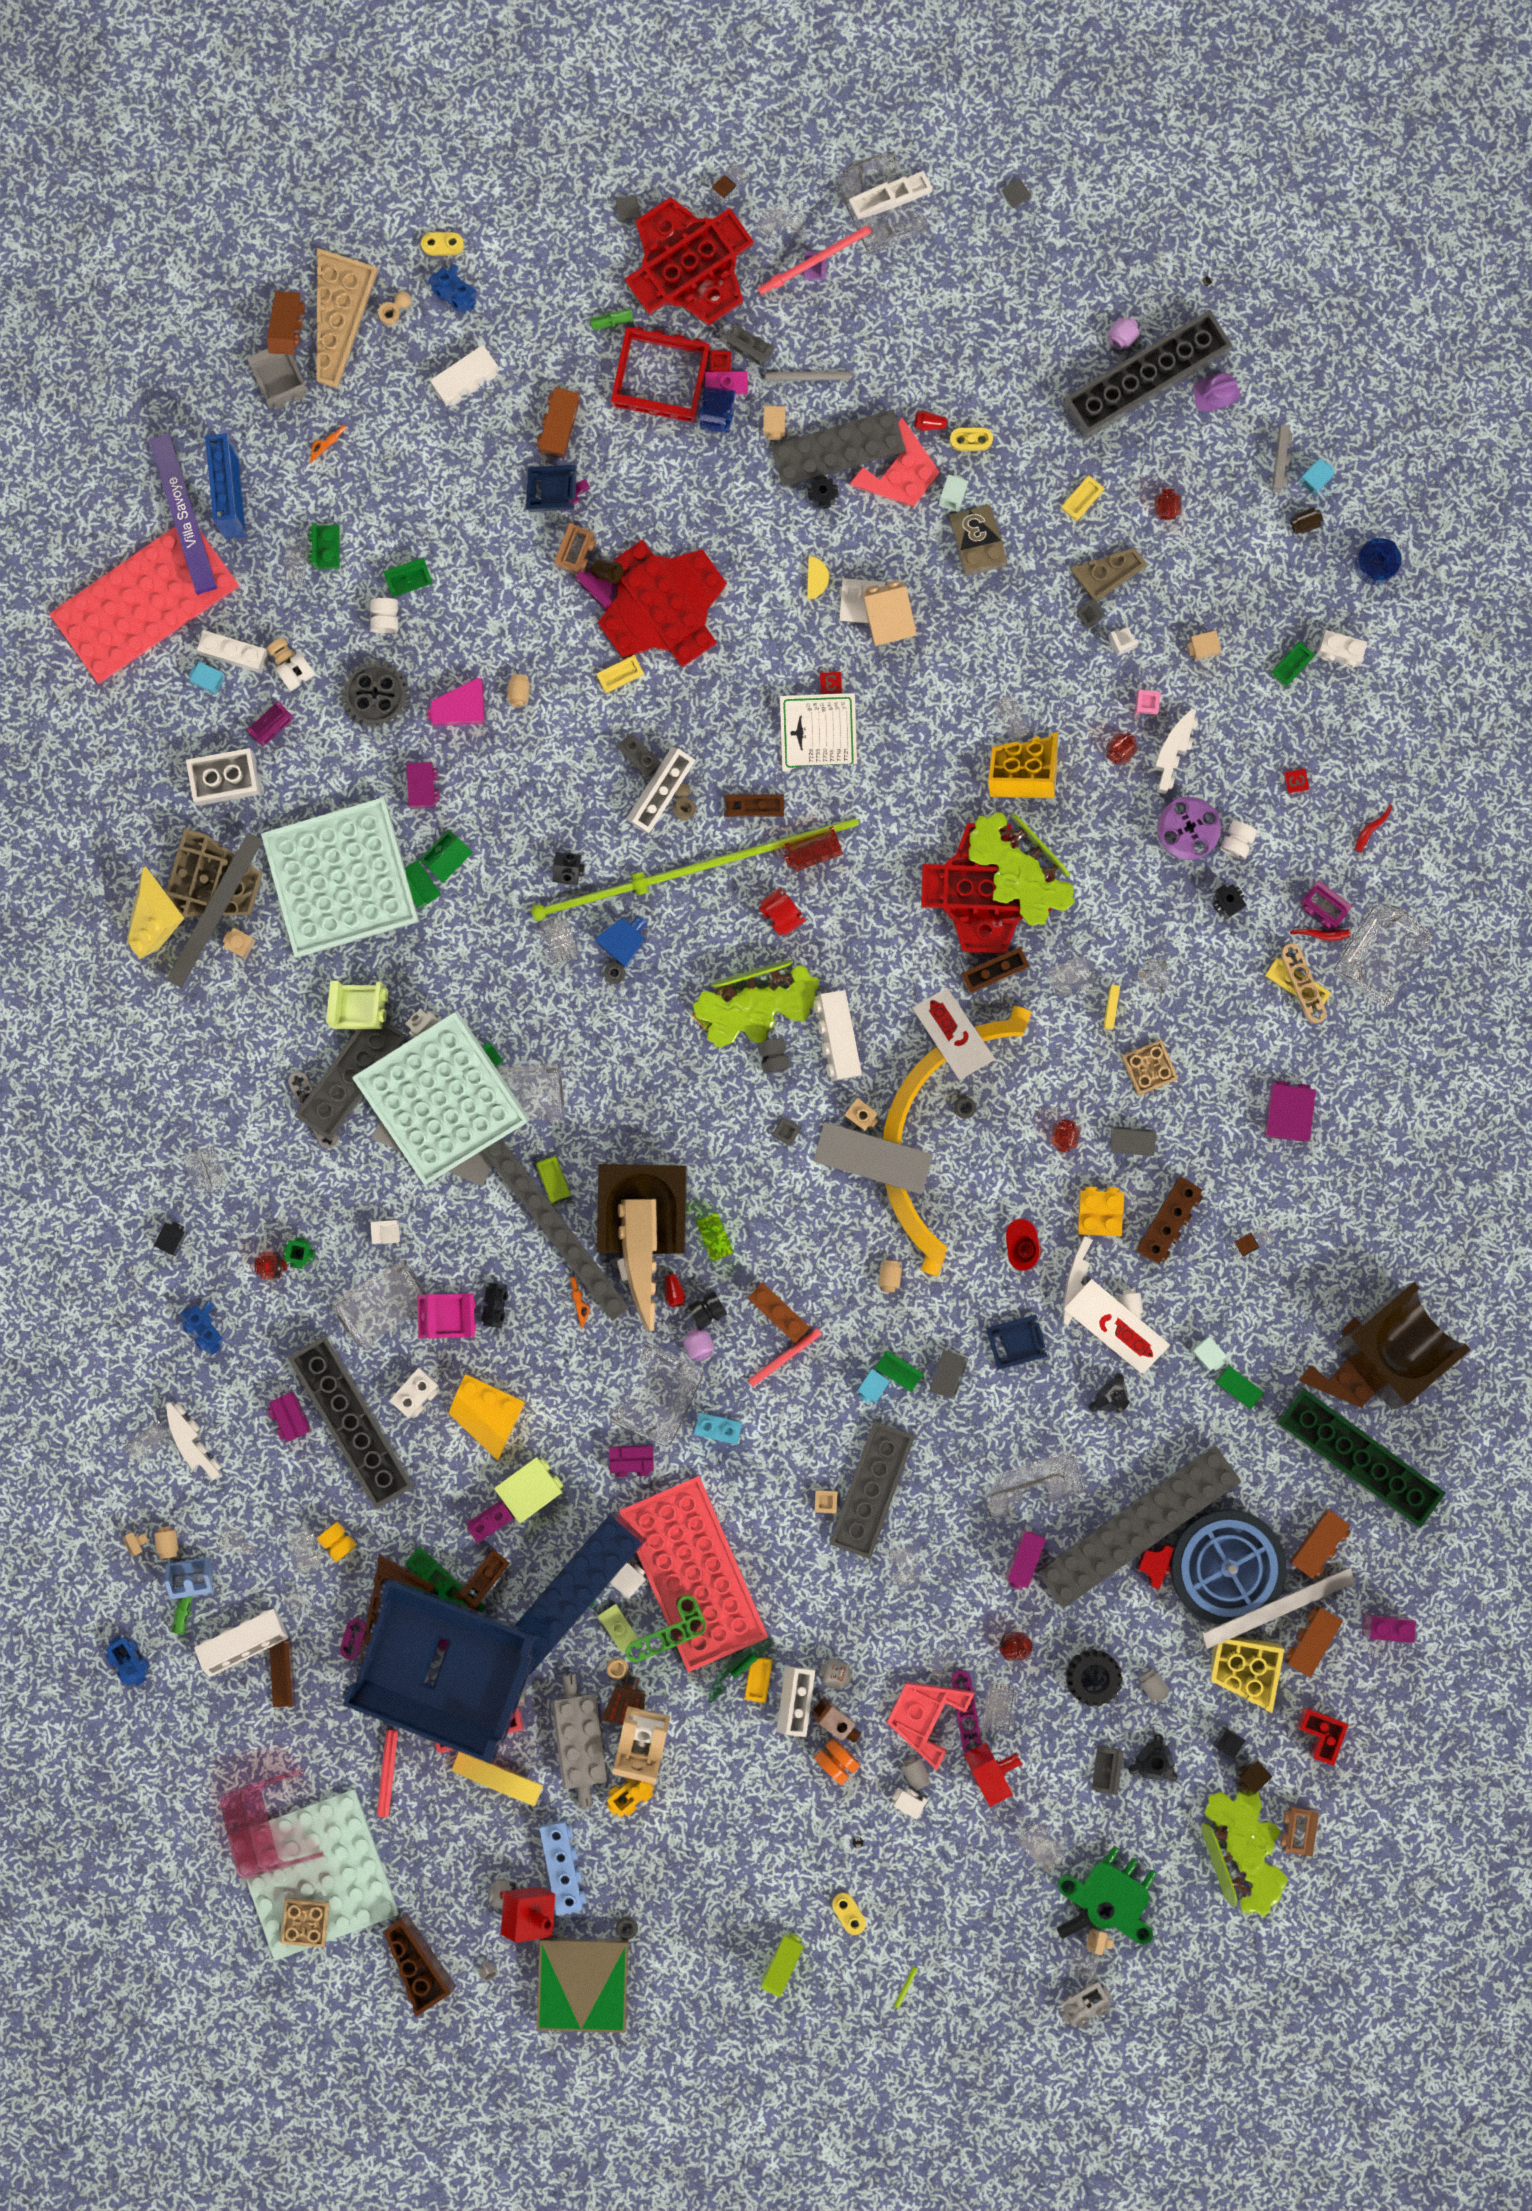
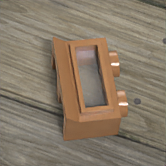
M570 522L555 557V567L576 575L581 570L585 571L589 559L586 558L588 552H593L597 542L594 539V532L578 527Z
M1289 1806V1811H1285L1283 1822L1287 1824L1286 1832L1281 1834L1280 1846H1283L1285 1852L1313 1857L1319 1813L1316 1810Z

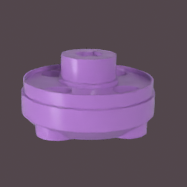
M1196 797L1175 799L1163 810L1157 824V834L1162 847L1170 855L1182 860H1195L1207 855L1217 844L1221 832L1218 812L1209 803ZM1174 805H1182L1185 810L1184 813L1177 814L1174 811ZM1203 815H1211L1213 817V823H1205L1203 821ZM1186 826L1187 828H1189V826L1192 828V831L1190 833L1189 831L1186 832L1184 830ZM1164 834H1173L1175 842H1166ZM1194 843H1201L1204 851L1197 853L1193 848Z

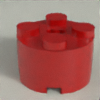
M780 886L761 900L760 903L762 905L758 908L765 917L772 918L774 923L771 925L778 935L784 934L787 936L807 920L804 917L799 918L802 913L786 893L781 894L784 889Z

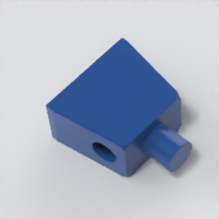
M638 915L630 924L621 918L596 937L595 942L627 969L645 941V938L639 932L647 923Z

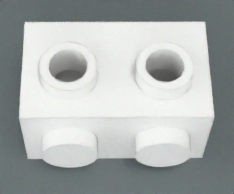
M1326 630L1322 634L1316 655L1321 656L1325 661H1338L1350 668L1358 667L1362 663L1367 642Z
M418 1368L389 1401L408 1418H411L413 1415L417 1417L424 1410L423 1403L427 1399L431 1401L439 1393L437 1388L440 1385L425 1371Z

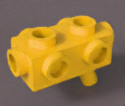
M625 1777L627 1781L621 1787L617 1784L608 1792L610 1796L606 1800L608 1802L606 1806L614 1816L618 1814L621 1818L625 1814L628 1817L637 1809L635 1806L641 1800L645 1803L654 1795L652 1791L655 1789V1786L652 1783ZM625 1796L627 1801L622 1804L618 1801V1798Z

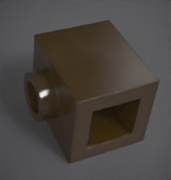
M1257 1760L1251 1762L1248 1766L1244 1764L1236 1772L1238 1776L1233 1781L1237 1784L1236 1788L1238 1791L1249 1797L1255 1795L1273 1776Z

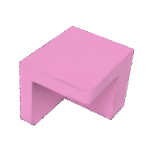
M1139 690L1136 694L1134 715L1139 716L1140 713L1158 715L1161 692Z

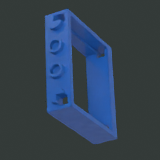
M227 433L205 435L213 521L225 539L246 537L239 454ZM222 511L223 517H217V512Z

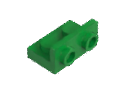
M312 523V529H308V540L312 542V550L308 551L309 563H312L314 569H340V526Z

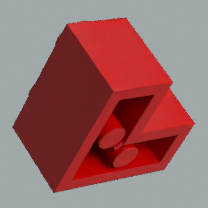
M1303 1706L1296 1727L1316 1736L1309 1756L1334 1766L1349 1724Z

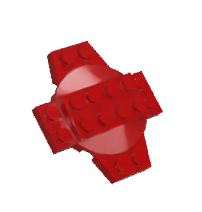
M670 197L635 220L645 254L642 260V267L624 280L648 315H651L664 305L683 307L704 324L710 326L743 303L734 270L737 256L753 246L754 241L731 208H728L713 219L704 217V219L696 218L692 215V212Z
M642 539L612 560L622 565L623 576L618 586L617 597L598 621V625L622 658L656 648L662 651H670L680 666L684 668L717 644V641L705 625L708 609L725 589L727 582L703 549L668 558L654 555Z
M967 823L956 855L949 859L945 865H922L921 908L942 909L953 920L962 953L1006 954L1016 925L1023 919V916L1020 914V900L1014 899L1008 903L993 900V892L996 889L994 874L999 871V867L997 864L980 865L969 859L970 833L976 826L975 823ZM1007 824V829L1012 830L1011 824ZM1000 828L999 832L1006 831L1004 828ZM1008 834L1000 838L1002 841L1008 842L1014 839V836L1010 838ZM1016 842L1012 843L1013 848L1016 847ZM1050 875L1045 879L1046 882L1051 880Z

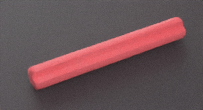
M387 1729L385 1734L377 1816L388 1817L390 1811L398 1731L394 1729Z

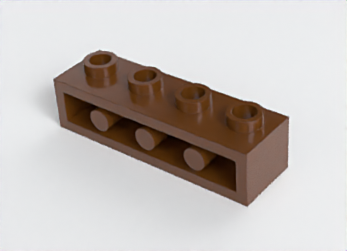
M1181 1176L1178 1177L1135 1252L1156 1265H1159L1160 1262L1165 1263L1170 1255L1168 1249L1171 1243L1176 1244L1182 1234L1179 1232L1181 1226L1188 1224L1192 1217L1190 1211L1193 1206L1198 1207L1203 1199L1201 1195L1203 1189Z

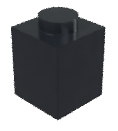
M173 1221L172 1224L165 1223L153 1246L172 1256H176L188 1233L183 1231L184 1226Z
M1223 1726L1212 1745L1235 1759L1246 1740Z

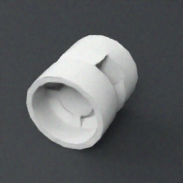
M391 598L370 600V611L374 615L370 618V631L374 633L398 632V618L394 616L398 612V600Z
M300 652L292 656L289 663L284 662L275 668L290 692L301 685L300 681H308L315 676V673ZM296 666L301 670V673L297 676L292 670Z
M1232 821L1228 830L1230 836L1225 837L1220 849L1235 858L1245 860L1250 851L1248 844L1254 842L1258 831L1245 823Z

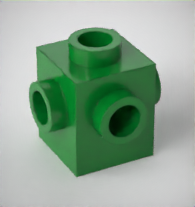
M296 1237L295 1241L289 1240L288 1244H285L283 1257H285V1262H290V1267L303 1269V1265L309 1266L310 1262H314L316 1250L313 1249L312 1244H308L309 1239ZM300 1249L304 1251L302 1258L297 1256V1251Z

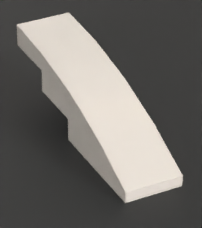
M921 171L908 178L904 176L889 184L885 182L849 199V202L857 218L862 219L931 193L933 188L924 171Z
M1086 1236L1083 1237L1074 1256L1067 1279L1062 1324L1068 1326L1073 1316L1065 1311L1064 1308L1085 1287L1081 1281L1090 1265L1083 1258L1093 1240Z

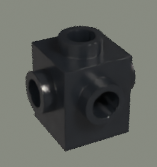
M826 476L815 478L814 481H811V488H807L808 500L813 501V508H830L832 505H835V498L839 497L837 484L833 485L832 478L827 479ZM827 489V492H826V493H821V492L819 491V490Z
M556 852L553 863L552 882L578 885L579 878L584 877L585 864H581L582 855Z
M1224 884L1215 890L1216 895L1212 898L1214 909L1218 914L1222 913L1226 920L1247 906L1243 900V892L1238 886L1235 888L1233 884L1229 887Z

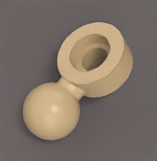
M400 291L395 295L394 303L386 302L380 306L378 316L381 323L391 326L399 321V310L407 308L411 304L409 293ZM390 312L393 314V316L391 318H387L385 316L386 313Z

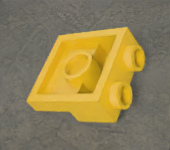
M1085 1187L1084 1191H1079L1078 1235L1122 1236L1124 1192H1119V1188L1110 1187L1106 1188V1192L1098 1191V1187Z

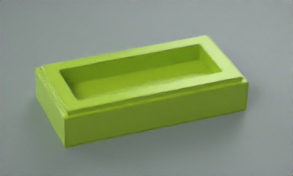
M556 1155L536 1163L551 1204L571 1196Z

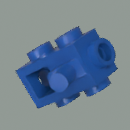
M451 264L449 271L442 267L437 273L434 272L429 277L428 283L431 285V291L440 300L450 303L456 311L463 312L464 314L467 311H471L477 302L475 300L476 290L456 276L458 271L456 264Z
M207 1300L202 1310L197 1305L192 1309L187 1307L179 1316L182 1318L181 1326L187 1334L191 1333L196 1339L194 1340L196 1346L201 1351L204 1350L207 1354L214 1355L222 1348L220 1345H222L223 1337L211 1324L213 1319L209 1313L214 1307V1303Z
M119 1635L109 1641L110 1646L105 1649L107 1652L105 1656L112 1666L115 1665L118 1669L117 1675L120 1681L128 1686L135 1684L136 1687L147 1680L146 1675L150 1673L148 1671L150 1664L144 1656L140 1658L136 1650L139 1647L133 1638L128 1639L127 1636L121 1638ZM121 1647L127 1650L126 1655L120 1654Z

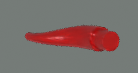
M1391 804L1380 818L1369 823L1360 832L1354 851L1362 853L1370 835L1390 814Z
M1298 929L1290 931L1291 935H1309L1326 941H1338L1351 937L1350 929L1330 931Z

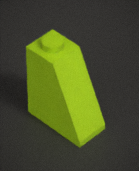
M792 1932L789 1935L784 1933L760 1980L761 1989L781 1998L804 1948V1943L801 1942L802 1938Z

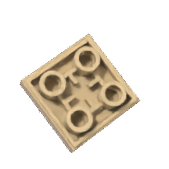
M1162 1039L1121 1056L1138 1096L1178 1080Z
M285 1898L280 1944L325 1948L330 1902Z

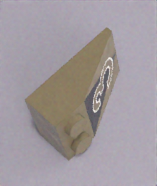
M990 505L949 514L964 577L1006 567L1007 559L1002 539Z

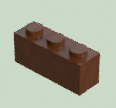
M1019 947L961 973L960 977L968 995H971L1021 973L1030 966L1022 948Z

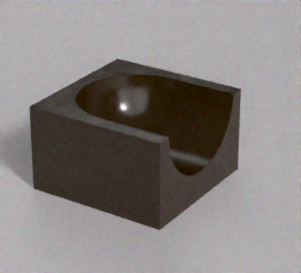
M598 1164L597 1252L623 1254L622 1239H619L618 1228L622 1226L621 1217L618 1216V1205L621 1204V1200L656 1199L657 1251H653L652 1254L686 1255L687 1166Z
M1415 1282L1398 1288L1335 1342L1391 1410L1407 1406L1471 1350L1466 1343H1460L1449 1337L1429 1317L1420 1303L1418 1297V1290L1420 1288Z

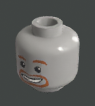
M830 1658L826 1664L821 1665L819 1677H823L822 1684L824 1686L842 1690L844 1686L849 1684L852 1669H849L847 1662Z

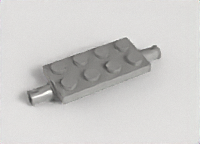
M568 1674V1676H562L565 1695L561 1699L552 1700L563 1789H577L578 1807L587 1808V1806H593L590 1786L607 1782L596 1694L580 1695L577 1692L576 1674Z

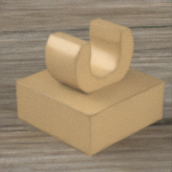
M133 1532L122 1538L131 1558L142 1552L140 1546L149 1541L145 1533L135 1537Z
M1092 1928L1089 1931L1086 1949L1095 1954L1103 1955L1104 1948H1113L1114 1940L1109 1939L1107 1933L1101 1929Z

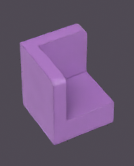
M806 251L804 261L819 252ZM826 259L805 270L804 280H825Z

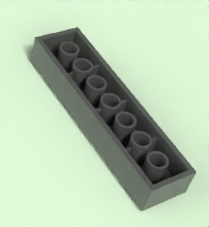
M1208 310L1065 397L1062 405L1084 440H1087L1230 352L1233 345L1212 312Z
M329 1335L321 1337L289 1356L288 1359L375 1509L415 1487L414 1481Z

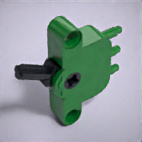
M1113 1846L1103 1861L1093 1864L1082 1882L1070 1874L1061 1875L1057 1880V1887L1060 1893L1081 1906L1082 1914L1057 1927L1060 1937L1064 1939L1089 1925L1090 1929L1094 1927L1101 1929L1116 1927L1118 1931L1139 1944L1145 1945L1150 1943L1153 1938V1931L1146 1922L1140 1919V1916L1148 1905V1889L1154 1881L1157 1872L1150 1870L1143 1882H1139L1131 1877L1138 1860L1132 1858L1124 1870H1120L1112 1865L1119 1851L1118 1847ZM1071 1880L1073 1887L1070 1890H1063L1062 1883L1064 1881ZM1104 1904L1109 1907L1107 1914L1101 1911V1906ZM1140 1928L1148 1929V1933L1144 1938L1137 1937V1931Z

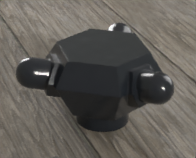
M1117 1373L1113 1380L1107 1382L1096 1394L1095 1401L1089 1404L1088 1409L1091 1412L1098 1410L1112 1412L1115 1410L1117 1413H1121L1130 1404V1400L1127 1398L1128 1392L1124 1376L1121 1373Z
M1156 1734L1154 1740L1151 1743H1147L1135 1758V1764L1129 1766L1130 1774L1135 1775L1139 1773L1143 1778L1160 1781L1167 1778L1170 1781L1177 1780L1178 1775L1174 1771L1175 1768H1173L1175 1763L1169 1747L1163 1743L1164 1737L1162 1734Z

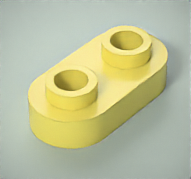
M454 232L427 233L421 240V247L430 256L458 255L464 248V242L462 237ZM430 240L435 241V244L433 246L428 245V242ZM455 240L456 244L451 246L449 242Z
M957 428L950 436V444L957 451H984L990 448L993 441V435L987 428ZM962 437L964 443L959 444L956 439ZM984 437L986 442L979 443L978 438Z
M845 1892L838 1893L832 1901L836 1915L849 1934L858 1935L862 1933L865 1929L866 1921L853 1897ZM846 1901L848 1905L846 1908H841L839 1903ZM853 1920H857L859 1922V1925L857 1927L851 1926V1922Z

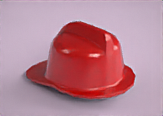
M1020 1218L1013 1220L1006 1230L1008 1259L1015 1269L1027 1271L1033 1268L1039 1260L1042 1251L1041 1244L1038 1241L1036 1228L1030 1221Z

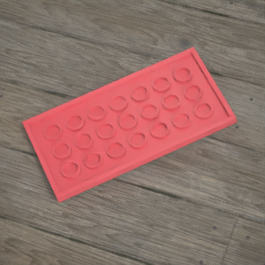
M173 527L49 613L98 684L240 587L201 531L200 533L218 589L199 595L196 594L176 527Z
M700 1476L619 1510L621 1517L647 1539L637 1551V1554L668 1626L682 1620L678 1610V1601L687 1594L696 1598L706 1620V1629L703 1634L677 1645L688 1672L769 1638ZM685 1599L682 1601L681 1606L685 1611H690L694 1608V1603L690 1599ZM693 1620L690 1623L693 1631H700L703 1627L702 1622L699 1620ZM674 1628L670 1631L674 1640H679L682 1637L680 1629Z

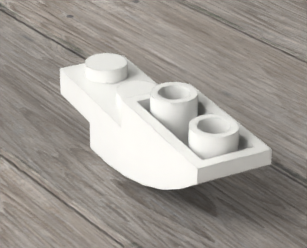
M1194 709L1190 710L1176 724L1157 757L1154 770L1162 771L1157 790L1159 793L1166 794L1168 789L1172 790L1175 777L1171 776L1173 768L1177 769L1180 756H1176L1177 753L1184 755L1186 750L1191 749L1193 738L1190 737L1191 730L1196 729L1198 717L1195 716L1196 710Z
M169 1402L166 1405L169 1426L182 1456L192 1469L201 1465L213 1480L217 1479L223 1474L220 1471L222 1466L215 1458L210 1459L207 1456L206 1452L208 1450L200 1441L198 1443L195 1442L201 1435L198 1432L200 1430L199 1425L193 1419L190 1421L184 1415L186 1410L179 1403Z

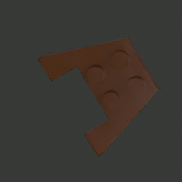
M1353 1316L1341 1332L1346 1334L1359 1322L1358 1319ZM1349 1358L1345 1360L1329 1380L1312 1365L1298 1379L1301 1383L1360 1408L1376 1392Z

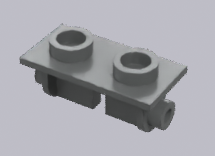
M632 733L616 746L645 777L651 776L661 764Z

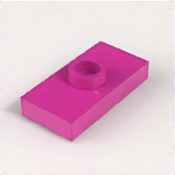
M705 372V395L748 394V372Z

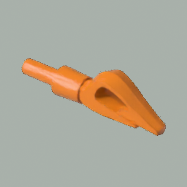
M344 424L334 434L331 432L324 441L316 440L313 443L310 464L338 440L337 437L347 429ZM320 444L319 450L314 452L316 445Z
M572 1277L570 1278L573 1289L571 1294L575 1302L581 1329H583L590 1313V1306L582 1301L581 1290L578 1291L576 1278ZM583 1307L587 1309L585 1317L582 1315Z

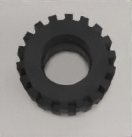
M1096 1649L1084 1650L1081 1654L1075 1655L1073 1661L1069 1662V1668L1066 1669V1684L1069 1691L1079 1702L1088 1706L1099 1707L1102 1704L1110 1703L1111 1699H1115L1118 1696L1117 1693L1121 1690V1682H1123L1122 1671L1116 1660L1109 1654ZM1091 1665L1101 1666L1107 1674L1105 1685L1096 1691L1086 1689L1081 1681L1083 1671Z

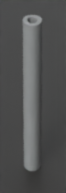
M851 371L766 372V381L851 380Z

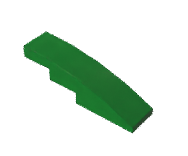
M418 1546L405 1561V1564L421 1578L435 1585V1591L440 1597L467 1607L464 1601H459L455 1597L464 1585L423 1548ZM469 1591L468 1594L474 1598L475 1595ZM480 1602L474 1610L482 1612L486 1606Z

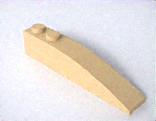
M656 1199L621 1200V1204L618 1205V1216L621 1217L622 1226L618 1228L619 1239H622L624 1265L629 1287L645 1330L654 1331L655 1302L651 1300V1296H654L656 1283L652 1278V1274L656 1271V1261H654L652 1252L657 1251Z

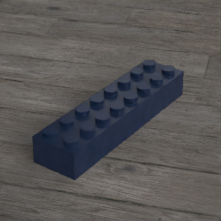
M615 1511L609 1514L515 1624V1626L539 1635V1641L535 1645L537 1654L529 1675L537 1669L647 1541Z

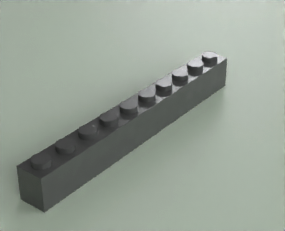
M500 1139L483 1149V1152L609 1318L614 1321L630 1309L629 1305L505 1142Z

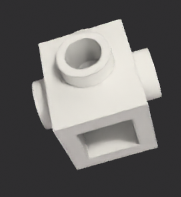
M420 1008L405 1024L411 1029L409 1034L414 1038L435 1025L439 1020L430 1011L426 1014Z

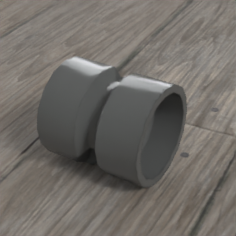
M784 1038L768 1040L757 1044L759 1056L763 1057L761 1064L764 1074L791 1068L788 1056L784 1055V1052L787 1050Z

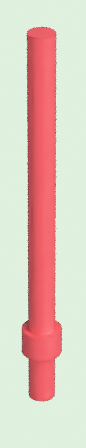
M866 225L788 271L774 275L770 281L758 287L759 293L763 295L775 287L777 289L780 288L789 279L872 233L869 225Z

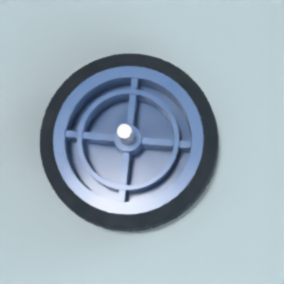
M1232 1509L1212 1511L1192 1521L1178 1537L1170 1562L1172 1583L1181 1602L1200 1619L1216 1625L1226 1623L1277 1600L1282 1593L1287 1572L1285 1553L1273 1530L1258 1517L1244 1511Z

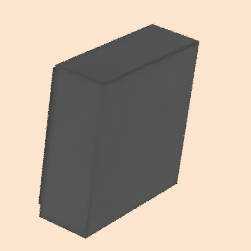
M1020 178L1002 189L1003 195L1013 209L1032 196Z
M637 196L616 199L619 222L640 218Z
M1095 598L1076 611L1087 629L1093 627L1106 617Z
M782 1117L772 1136L791 1147L801 1127Z

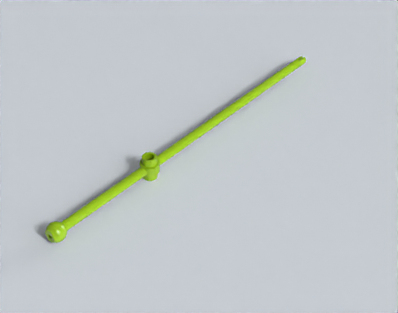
M851 819L646 878L644 872L631 875L632 882L544 907L541 904H536L531 908L532 916L535 921H542L548 914L632 890L636 891L637 896L649 893L648 886L846 830L857 826L859 820Z

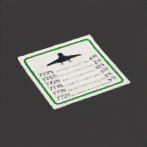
M855 693L780 696L782 772L801 766L857 764Z

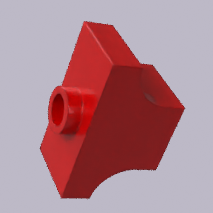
M1164 1544L1157 1551L1146 1549L1142 1552L1136 1569L1148 1575L1150 1580L1149 1586L1160 1590L1164 1576H1168L1171 1571L1169 1562L1174 1551L1173 1547Z

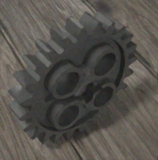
M379 659L376 660L375 665L368 660V666L365 667L360 662L359 670L352 667L354 674H346L349 682H342L347 688L340 690L341 694L346 695V697L341 699V702L348 703L343 708L345 711L351 710L348 714L349 718L356 716L354 721L356 724L363 721V728H366L368 723H370L372 730L375 729L376 724H379L380 728L383 729L384 723H387L390 727L392 726V719L399 722L398 714L405 715L402 707L409 708V705L404 701L411 699L410 695L405 694V692L410 691V687L403 686L408 680L407 678L400 679L403 672L398 671L395 673L397 668L395 665L389 669L388 661H385L382 666ZM363 679H370L371 685L369 687H361L360 684ZM386 680L393 682L390 689H383L382 683ZM375 690H378L379 694H394L395 696L391 698L388 696L377 695L376 699H374L370 694H374ZM360 691L369 694L357 695V692ZM368 700L369 706L366 709H360V701ZM384 701L391 703L390 708L386 711L380 709V705Z

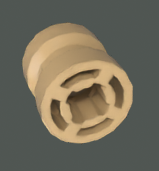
M283 637L271 643L266 649L270 655L274 656L277 666L284 662L289 663L290 658L295 655L294 651L288 648V643Z

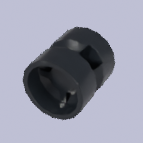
M715 1291L705 1295L703 1301L696 1300L687 1305L700 1329L712 1324V1319L719 1320L727 1315Z

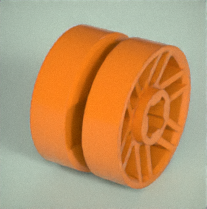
M832 1737L825 1745L830 1754L821 1749L814 1756V1759L842 1786L850 1778L845 1769L854 1774L861 1767V1764L842 1744Z

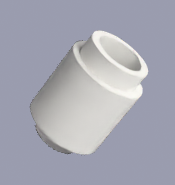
M1136 1289L1123 1290V1295H1119L1120 1303L1136 1317L1142 1319L1141 1293H1136Z

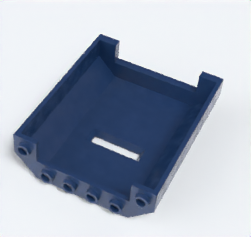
M397 1579L387 1580L380 1589V1594L382 1595L380 1599L382 1602L378 1608L380 1616L378 1621H375L372 1625L370 1634L373 1635L370 1642H367L364 1647L363 1655L365 1657L363 1663H359L355 1675L358 1676L356 1682L346 1686L342 1698L344 1702L342 1706L486 1763L493 1762L498 1754L497 1750L500 1743H504L537 1654L535 1645L539 1641V1635ZM440 1638L449 1641L434 1685L425 1683V1679Z

